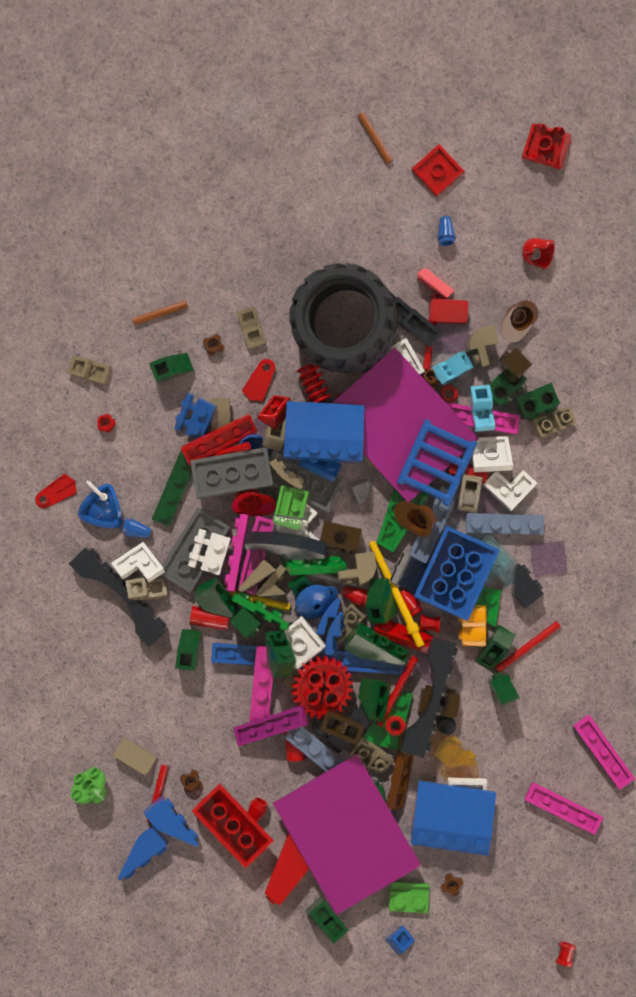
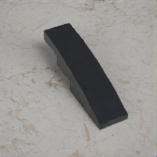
M389 291L396 306L397 323L430 348L442 332L414 308L412 309L402 299Z
M248 532L244 543L246 550L265 549L266 555L285 554L287 560L325 558L327 549L326 542L278 532Z

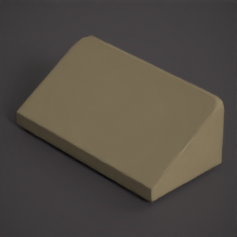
M125 737L113 754V757L145 776L157 759L156 756Z

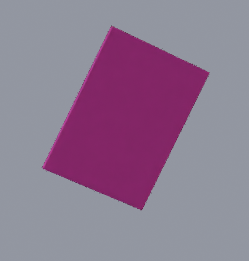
M395 347L331 403L364 405L363 454L408 502L421 491L407 484L400 485L397 481L425 419L431 421L432 425L469 442L479 439ZM427 432L423 441L458 458L466 451L465 448L431 432ZM422 449L419 450L416 457L417 460L441 471H444L452 464ZM413 466L408 474V477L427 486L436 478Z
M358 754L273 802L275 809L336 915L421 866Z

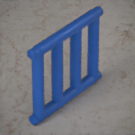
M425 419L397 483L400 485L407 484L443 501L445 506H449L474 453L477 442L464 440L432 425L431 421ZM427 432H431L465 448L466 451L463 458L460 459L423 442ZM422 449L459 466L455 476H451L417 460L416 457L419 450ZM412 466L450 483L447 494L408 477Z

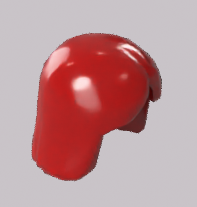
M541 238L526 240L522 247L524 261L542 269H547L550 266L555 253V241ZM535 249H539L541 252L540 258L531 261L530 259Z

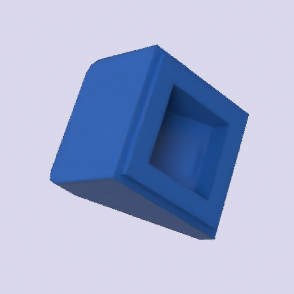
M403 925L385 939L397 955L403 954L415 941Z

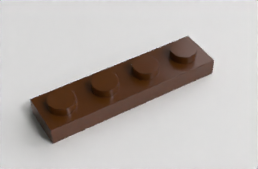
M403 731L399 739V749L395 758L390 791L387 795V806L391 810H403L414 755L401 752L400 750L405 731Z

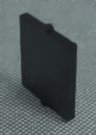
M403 552L397 565L394 566L395 569L389 581L415 594L428 565Z

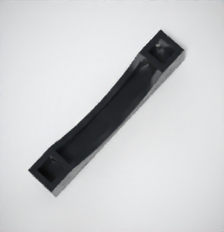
M85 547L69 565L82 578L103 582L118 592L132 613L135 633L148 647L152 646L167 631L165 627L167 625L161 617L156 618L152 614L154 610L147 603L143 605L139 600H129L127 587L125 586L126 581L122 580L119 575L116 577L112 573L114 569L106 561L103 563L99 559L100 554L94 548L89 549Z
M431 636L426 654L432 671L433 686L431 697L421 717L405 730L400 746L401 752L421 758L425 757V753L429 754L431 743L429 742L430 735H434L437 726L434 721L436 716L440 715L442 705L439 703L441 696L445 697L447 686L445 685L446 678L451 676L453 667L450 664L452 659L456 658L458 651L454 642Z

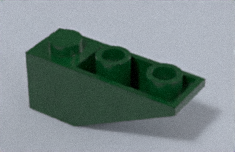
M360 622L348 635L344 648L361 659L399 665L406 664L408 651L403 647L398 646L385 636H381Z

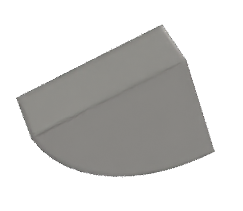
M369 480L351 487L358 505L364 502L369 494Z

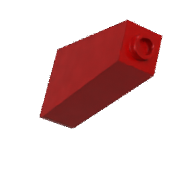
M289 832L264 893L267 895L266 899L272 904L277 903L279 906L309 870V866Z

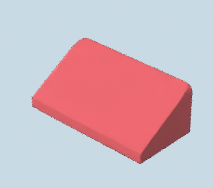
M423 268L417 274V280L442 299H448L454 292L451 287L426 268Z

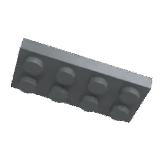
M267 447L190 460L197 499L273 486Z
M283 448L280 451L272 450L269 462L277 459L278 462L282 460L287 468L286 475L291 471L295 474L299 473L304 480L302 484L303 489L301 490L309 491L307 503L328 512L344 477L337 474L334 482L299 466L301 460L284 459ZM270 465L273 487L279 490L281 485L295 488L283 480Z
M197 507L164 561L162 567L165 572L161 575L191 593L204 570H201L203 563L201 561H197L195 568L188 566L190 560L188 557L190 552L193 551L195 535H198L199 529L206 530L205 538L210 540L212 533L226 536L231 527ZM202 544L199 555L205 556L208 545Z

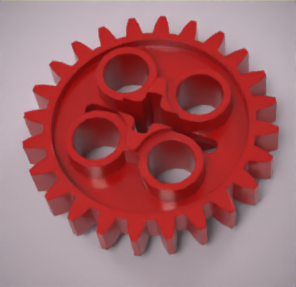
M324 655L323 660L316 656L315 662L309 658L308 665L302 663L303 669H296L299 675L292 676L296 680V682L290 684L295 688L291 691V694L296 695L293 698L295 703L298 702L296 706H303L305 714L309 712L311 718L316 713L318 719L321 718L322 714L325 716L327 709L334 712L337 709L342 712L340 706H348L345 702L346 699H351L348 692L354 691L349 687L354 682L349 679L352 675L346 672L348 668L342 666L341 661L336 662L334 657H331L328 661L326 655ZM317 673V679L310 681L311 675ZM332 675L337 676L335 681L329 682V678ZM314 692L315 697L311 700H308V695ZM334 694L332 700L326 701L328 695Z

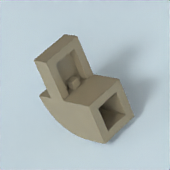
M492 324L479 328L466 341L465 351L466 353L474 352L472 359L478 369L490 365L485 348L499 343L495 325Z
M374 552L355 554V569L338 571V583L351 585L354 584V581H357L358 588L366 586L376 571Z

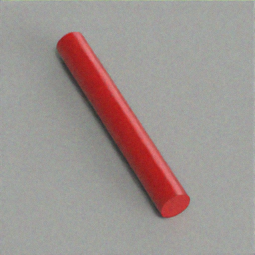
M249 442L220 450L208 457L251 449V445Z
M161 764L151 804L161 797L169 767L167 765Z

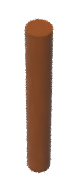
M364 112L360 113L357 117L385 163L392 162L393 159Z
M185 300L134 317L132 320L134 325L188 308V304Z

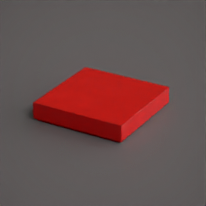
M440 144L411 168V171L436 198L465 172Z

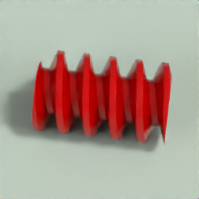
M310 364L298 369L296 373H302L299 376V380L305 381L301 385L302 387H308L304 391L305 394H311L307 400L314 401L313 403H323L327 401L331 393L325 394L328 386L322 387L326 380H319L323 373H316L320 366Z

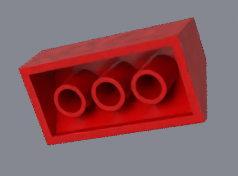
M221 783L207 793L192 809L197 818L244 868H247L274 841Z

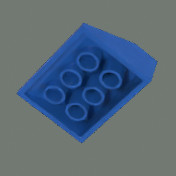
M287 401L284 459L362 463L364 405Z
M446 526L414 597L468 621L500 549Z
M419 781L410 830V844L488 856L492 838L496 792Z

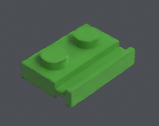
M281 485L273 523L300 529L309 491Z
M400 881L390 883L389 911L428 913L429 883Z

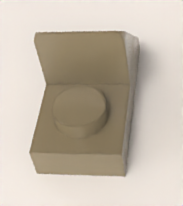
M463 474L458 510L477 513L482 477Z
M280 564L256 595H285L286 593L275 583H281L287 576L285 573L286 568Z

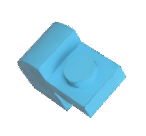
M462 351L432 368L436 379L443 385H446L474 368L465 351Z
M490 385L470 387V409L475 432L495 430L492 412L493 398Z

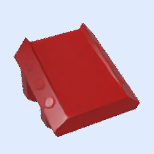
M532 123L522 159L560 170L563 167L571 142V134L566 133L563 127L557 126L552 129L542 123Z

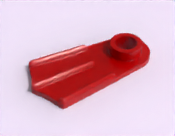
M261 360L242 389V392L250 401H264L275 371V364L272 360ZM265 364L270 365L269 371H264L263 366Z
M64 473L36 495V505L40 508H48L77 494L76 481ZM42 496L47 498L45 503L40 502Z

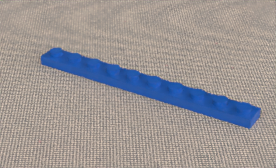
M212 643L211 662L255 665L257 645ZM321 650L311 660L315 662L316 656L323 660L325 650ZM336 650L333 655H326L328 661L331 657H334L336 662L341 661L342 666L348 668L347 671L402 674L404 671V665L361 659L349 651Z

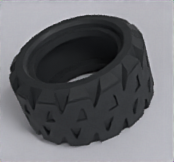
M334 263L323 266L324 269L315 270L304 279L305 283L298 286L292 298L293 304L289 310V323L291 324L292 335L304 354L320 367L340 374L355 373L358 370L364 371L374 366L380 358L382 359L390 350L392 341L395 340L398 328V315L395 303L386 285L371 270H366L362 266L352 263H346V265ZM355 291L365 295L373 303L375 314L370 332L361 342L351 347L334 348L325 345L318 339L315 331V316L319 306L327 297L336 292Z

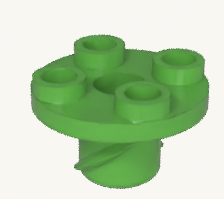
M98 767L78 773L73 779L74 784L71 789V798L78 804L89 802L91 804H98L102 802L107 793L104 788L105 774Z

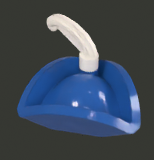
M87 480V485L93 491L82 502L78 510L79 518L95 526L119 528L122 525V515L113 486L111 484H104L96 488Z

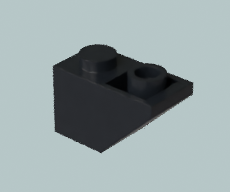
M518 563L514 565L511 593L523 608H527L544 594L541 590L543 586L537 579L533 581L529 576L530 570L524 564L521 566Z

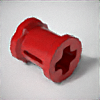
M421 614L419 631L424 629L439 633L441 617H428Z
M560 941L559 955L555 962L563 966L572 967V956L576 945Z

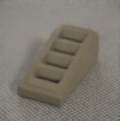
M286 419L277 430L267 424L265 425L263 447L276 451L281 450L285 441Z
M263 560L242 583L239 590L241 592L247 590L272 574L276 569L266 560Z

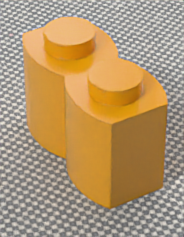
M475 605L468 621L458 617V621L462 622V629H459V640L462 641L463 646H486L487 644L486 605Z

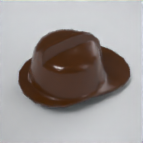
M524 300L509 307L500 328L504 340L510 343L520 341L535 324L539 313L537 306L533 302Z
M401 501L396 504L394 509V515L398 523L421 537L430 535L434 524L438 521L432 509L426 505L417 506L408 501Z

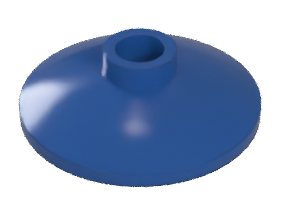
M312 585L300 592L295 602L297 613L304 619H316L322 616L332 602L331 593L322 585Z

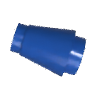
M443 216L439 222L437 241H439L441 246H451L456 239L451 217Z
M126 518L121 533L126 534L125 536L148 539L151 528L133 518Z

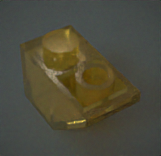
M447 735L432 751L447 767H467L478 764L475 760L477 756L470 749L465 751L460 746L462 742L455 735L452 738Z

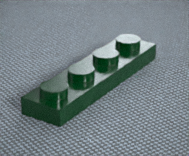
M180 450L152 517V520L169 527L192 475L191 465H188L182 450Z

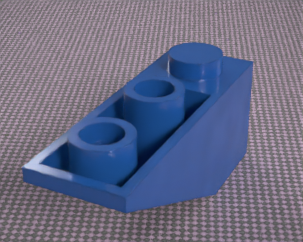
M161 796L144 810L145 816L156 830L196 847L199 845L197 840L199 836L193 828L190 830L185 825L187 823L186 819L181 813L177 815L173 810L175 805L169 798L165 799Z
M152 825L138 836L119 874V881L123 878L127 880L136 873L134 870L137 867H145L151 862L150 858L155 854L160 856L167 850L166 846L169 842L161 831L156 830Z

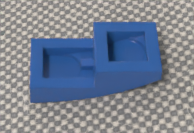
M336 598L327 608L318 625L317 634L324 635L328 616L336 618L341 599Z
M340 612L329 629L325 655H333L337 650V637H340L344 632V612Z

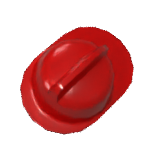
M257 489L235 493V499L231 507L235 513L257 517L273 513L277 504L271 496L260 494Z

